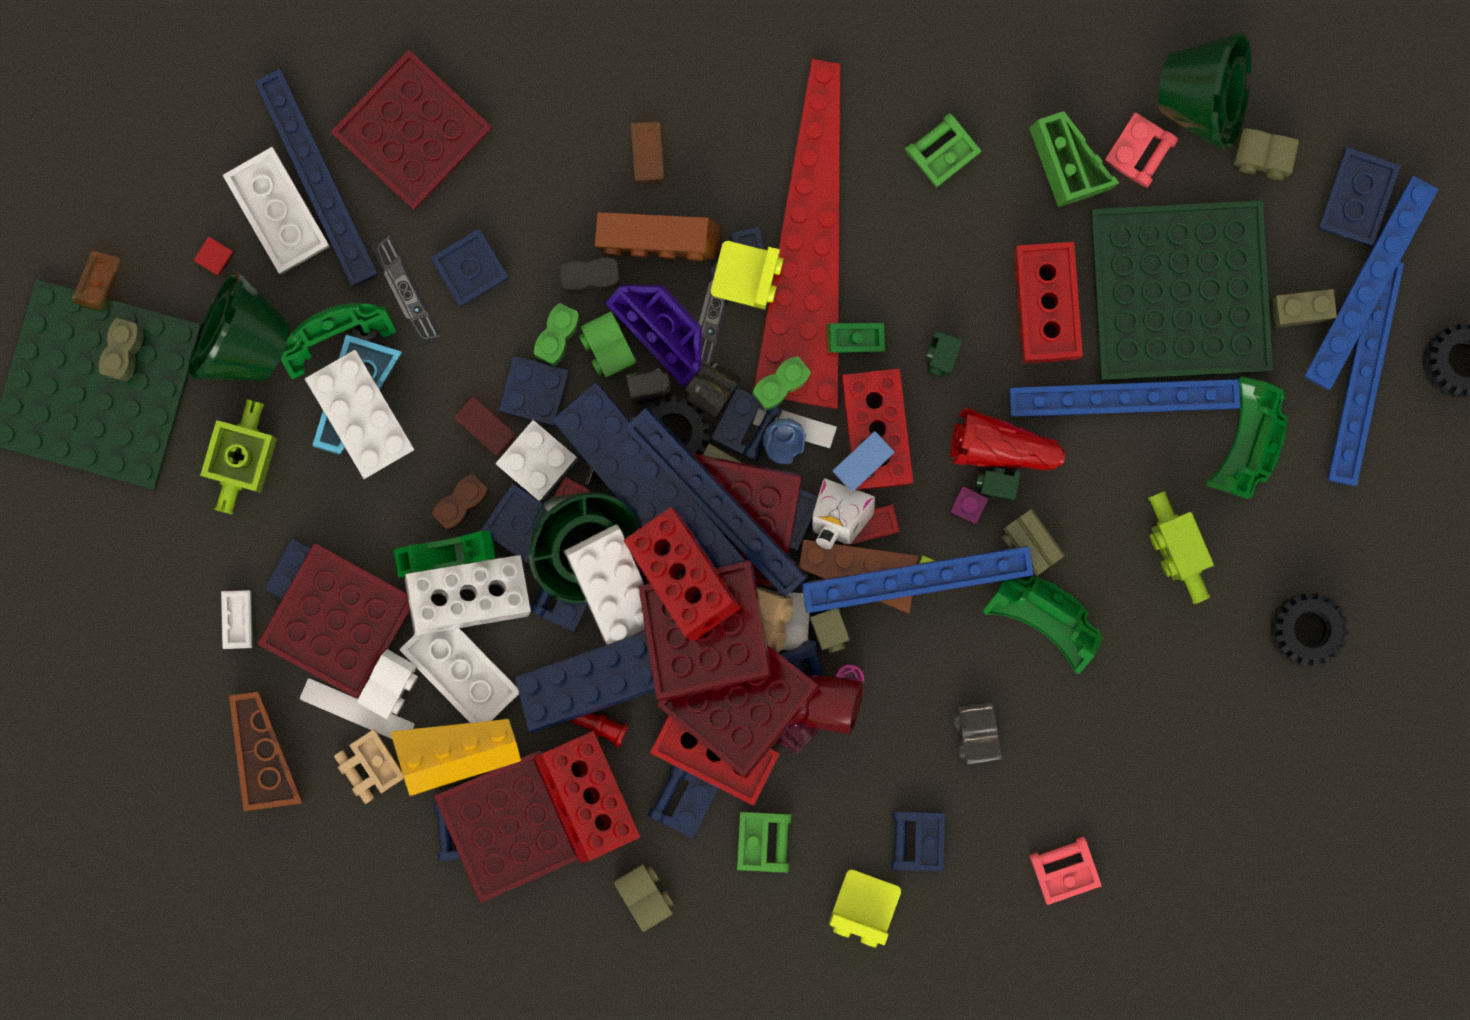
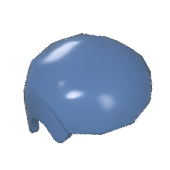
M790 418L776 420L766 428L763 436V445L769 459L776 464H791L793 458L804 451L806 434L802 425Z

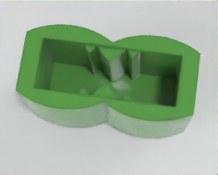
M561 303L552 309L547 320V329L540 334L535 343L534 355L537 359L552 366H556L562 361L567 350V341L575 335L579 327L580 315L577 311Z
M612 311L580 326L583 333L579 337L586 351L592 349L596 357L591 362L598 376L604 374L608 380L638 365Z
M798 356L792 357L780 365L776 374L763 378L755 386L753 396L765 411L774 409L784 401L787 393L795 392L804 386L811 372Z

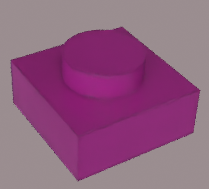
M962 486L950 513L976 525L989 498Z

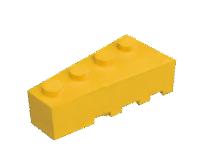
M509 719L391 731L410 796L521 761Z

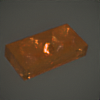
M660 122L631 124L635 181L664 180Z
M92 251L73 294V303L101 310L119 269L120 258Z

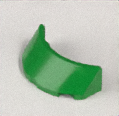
M350 303L330 307L305 320L289 336L280 358L291 379L305 373L303 362L305 359L309 360L312 358L309 346L360 324L365 333L371 332L370 329H376L382 337L396 333L397 331L389 311L384 307L373 304Z
M1240 376L1241 413L1236 437L1225 461L1217 472L1207 480L1205 486L1249 499L1254 495L1255 487L1259 482L1266 483L1279 460L1286 435L1287 415L1282 414L1281 406L1285 399L1283 389L1267 382Z
M1029 576L1027 579L1014 578L1002 580L982 611L986 615L1011 617L1037 629L1060 649L1074 672L1078 675L1096 655L1103 639L1100 630L1092 627L1087 620V617L1090 615L1088 611L1072 595L1066 593L1057 585L1034 576Z

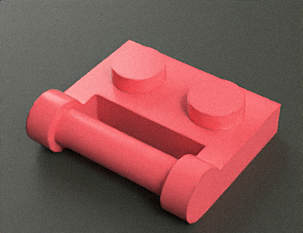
M1135 112L1104 162L1141 186L1148 188L1153 181L1152 175L1170 147L1175 146L1178 138ZM1155 137L1160 140V143L1142 172L1134 167L1152 138Z
M1084 836L1075 839L1076 842L1040 855L1038 852L1029 855L1047 905L1102 886ZM1078 853L1081 854L1083 860L1081 862L1049 873L1044 871L1043 865Z

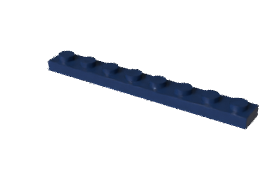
M278 69L255 80L256 86L351 286L354 287L378 276L376 268L281 69Z
M648 407L625 427L784 597L806 579L807 575Z

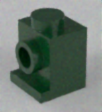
M935 331L932 340L937 341L936 345L930 344L925 358L930 361L927 373L943 378L944 374H951L963 340Z
M991 467V471L979 470L975 487L980 488V495L1013 502L1016 498L1021 472L1014 471L1012 476L1008 475V470Z

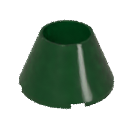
M1234 34L1172 52L1164 63L1160 77L1158 102L1161 114L1221 150H1227L1226 146L1234 145L1246 114L1250 90H1245L1246 73H1252V54L1247 36Z
M235 271L237 276L230 274L225 280L203 320L202 326L205 328L200 341H197L195 347H193L188 364V376L193 379L265 381L272 374L283 354L290 334V323L247 277L239 271Z
M597 492L562 494L547 500L537 511L532 526L529 551L530 566L540 586L555 596L556 599L568 603H587L564 552L565 550H559L564 536L573 527L589 522L588 530L579 543L616 524L620 528L624 539L640 529L637 519L631 510L613 496Z

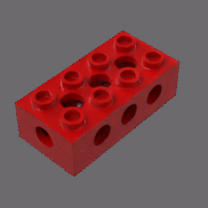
M1074 242L1016 246L1013 252L1022 364L1079 360L1083 356ZM1046 268L1050 270L1052 280H1043L1039 275V269ZM1050 297L1054 301V309L1044 308L1041 298ZM1045 325H1051L1056 329L1057 335L1055 338H1049L1044 334L1043 327Z
M900 368L842 375L841 382L850 454L871 435L869 427L874 423H879L884 427L885 433L881 438L895 452L888 458V463L885 466H880L855 490L863 491L912 485L913 476ZM869 395L878 396L881 400V406L877 409L868 407L866 398Z
M672 507L623 540L683 635L693 642L741 609V606L681 514ZM671 545L670 552L663 556L665 548ZM686 569L685 576L679 580L680 572ZM698 593H702L700 601L694 604L695 596Z
M668 716L650 753L754 806L780 753L770 749L745 779L722 759L718 761L710 760L707 756L708 748L699 740L692 748L683 746L681 736L688 731Z
M594 731L534 757L580 863L593 860L640 838ZM572 764L576 765L579 769L578 777L574 776L571 771ZM584 791H587L591 796L590 804L586 803L583 798ZM596 817L602 821L603 827L601 831L595 826Z

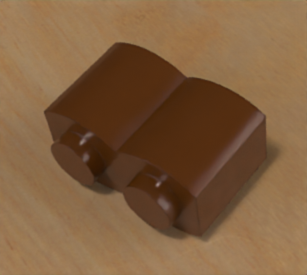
M474 474L468 475L456 485L452 495L444 497L437 503L432 515L447 530H453L466 520L470 510L484 503L490 490Z

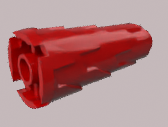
M964 407L958 417L965 418L963 424L955 423L950 447V457H954L951 460L953 464L1030 468L1050 471V469L1056 470L1058 466H1062L1064 463L1066 451L1061 448L1060 444H1057L1056 440L1036 435L1006 421L979 413L972 408Z

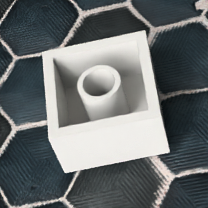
M532 420L496 462V465L542 503L579 459Z

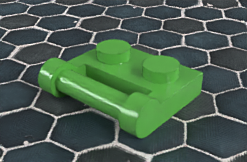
M950 113L942 118L943 122L915 144L910 143L904 148L909 157L919 166L936 188L981 153L979 147ZM951 130L955 134L951 140L927 159L921 154L948 131Z
M740 812L737 870L789 872V863H787L788 825L792 823V814ZM769 822L777 823L775 862H767Z

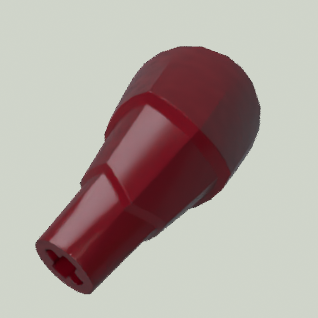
M806 675L820 688L791 724L801 722L807 727L851 735L860 710L864 682L842 677Z

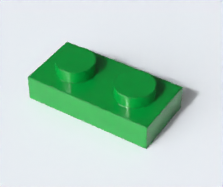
M830 323L826 325L827 353L885 352L884 323Z

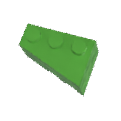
M1064 111L1038 119L1029 127L1058 208L1110 191L1119 184L1115 176L1112 177L1103 166V161L1098 154L1095 155L1086 144V139Z

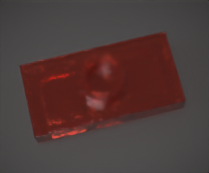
M474 397L454 417L496 456L516 436L515 433Z

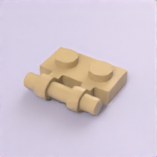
M375 729L349 745L355 753V756L349 759L344 750L334 755V758L340 765L337 768L342 775L345 773L354 787L352 788L356 796L359 795L365 804L374 799L373 794L369 790L374 784L380 793H383L404 779L401 768ZM359 763L363 765L370 776L364 781L355 769V766Z

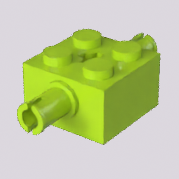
M247 399L241 423H237V426L216 420L200 475L220 481V485H222L214 510L232 515L238 491H242V488L262 493L277 441L276 437L261 433L257 429L264 407L262 403ZM242 452L245 458L237 464V460L233 458L234 454Z
M1166 491L1149 497L1148 499L1159 521L1156 526L1151 528L1153 534H1150V539L1155 550L1160 549L1164 560L1161 561V565L1166 576H1171L1173 581L1179 579L1185 581L1193 604L1211 598L1200 574L1203 573L1202 570L1212 567L1214 564L1192 512L1180 516L1178 514L1175 515L1166 496Z

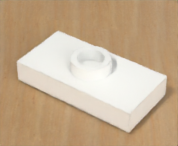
M221 591L223 649L253 648L252 591Z

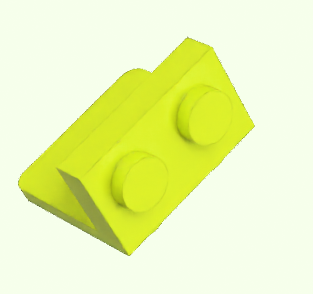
M725 241L722 244L711 287L712 296L765 310L767 302L773 303L777 287L772 285L774 274L780 275L784 258L779 257L780 249L768 247L767 251Z
M848 870L829 920V925L834 927L833 932L848 938L851 933L862 937L860 942L877 948L878 943L885 945L889 935L887 931L901 894L900 887L856 870Z

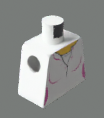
M824 478L812 517V530L819 534L816 543L821 548L827 550L832 548L835 541L851 544L873 516L875 497L858 490L851 492L847 486Z

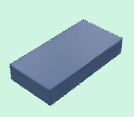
M874 431L832 472L853 492L895 452Z

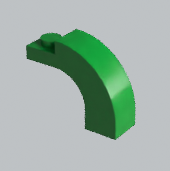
M490 530L394 549L398 578L405 577L409 573L495 559L494 543Z

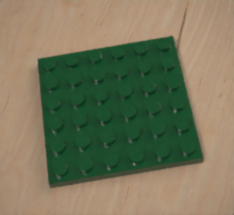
M1263 200L1091 210L1100 381L1273 371Z
M36 279L0 401V448L156 490L188 380L190 355L196 342L199 341L203 326ZM116 318L136 323L143 327L144 330L142 346L135 354V370L128 382L104 376L99 372L100 357L108 346V330Z

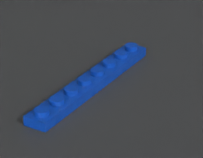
M1415 176L1410 178L1341 305L1337 318L1333 320L1303 376L1304 378L1326 390L1332 388L1439 189Z
M1399 262L1356 341L1327 481L1357 486L1404 263Z
M1239 379L1009 388L1010 417L1239 409Z
M1022 546L801 583L805 612L810 613L1032 576L1033 568L1030 547Z

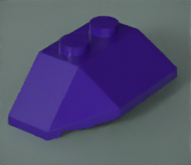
M622 285L605 303L683 387L701 370L702 326L663 285Z

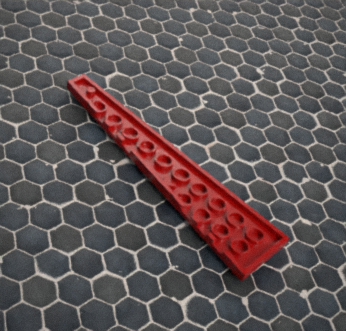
M812 59L779 244V257L784 259L780 275L774 274L772 285L777 287L773 303L769 302L755 386L763 378L776 374L780 365L786 360L798 356L810 370V377L800 389L787 393L784 401L838 410V353H827L826 325L838 323L840 64Z

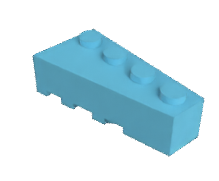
M346 335L339 359L356 350L380 390L402 352ZM323 411L313 447L341 455L345 447Z

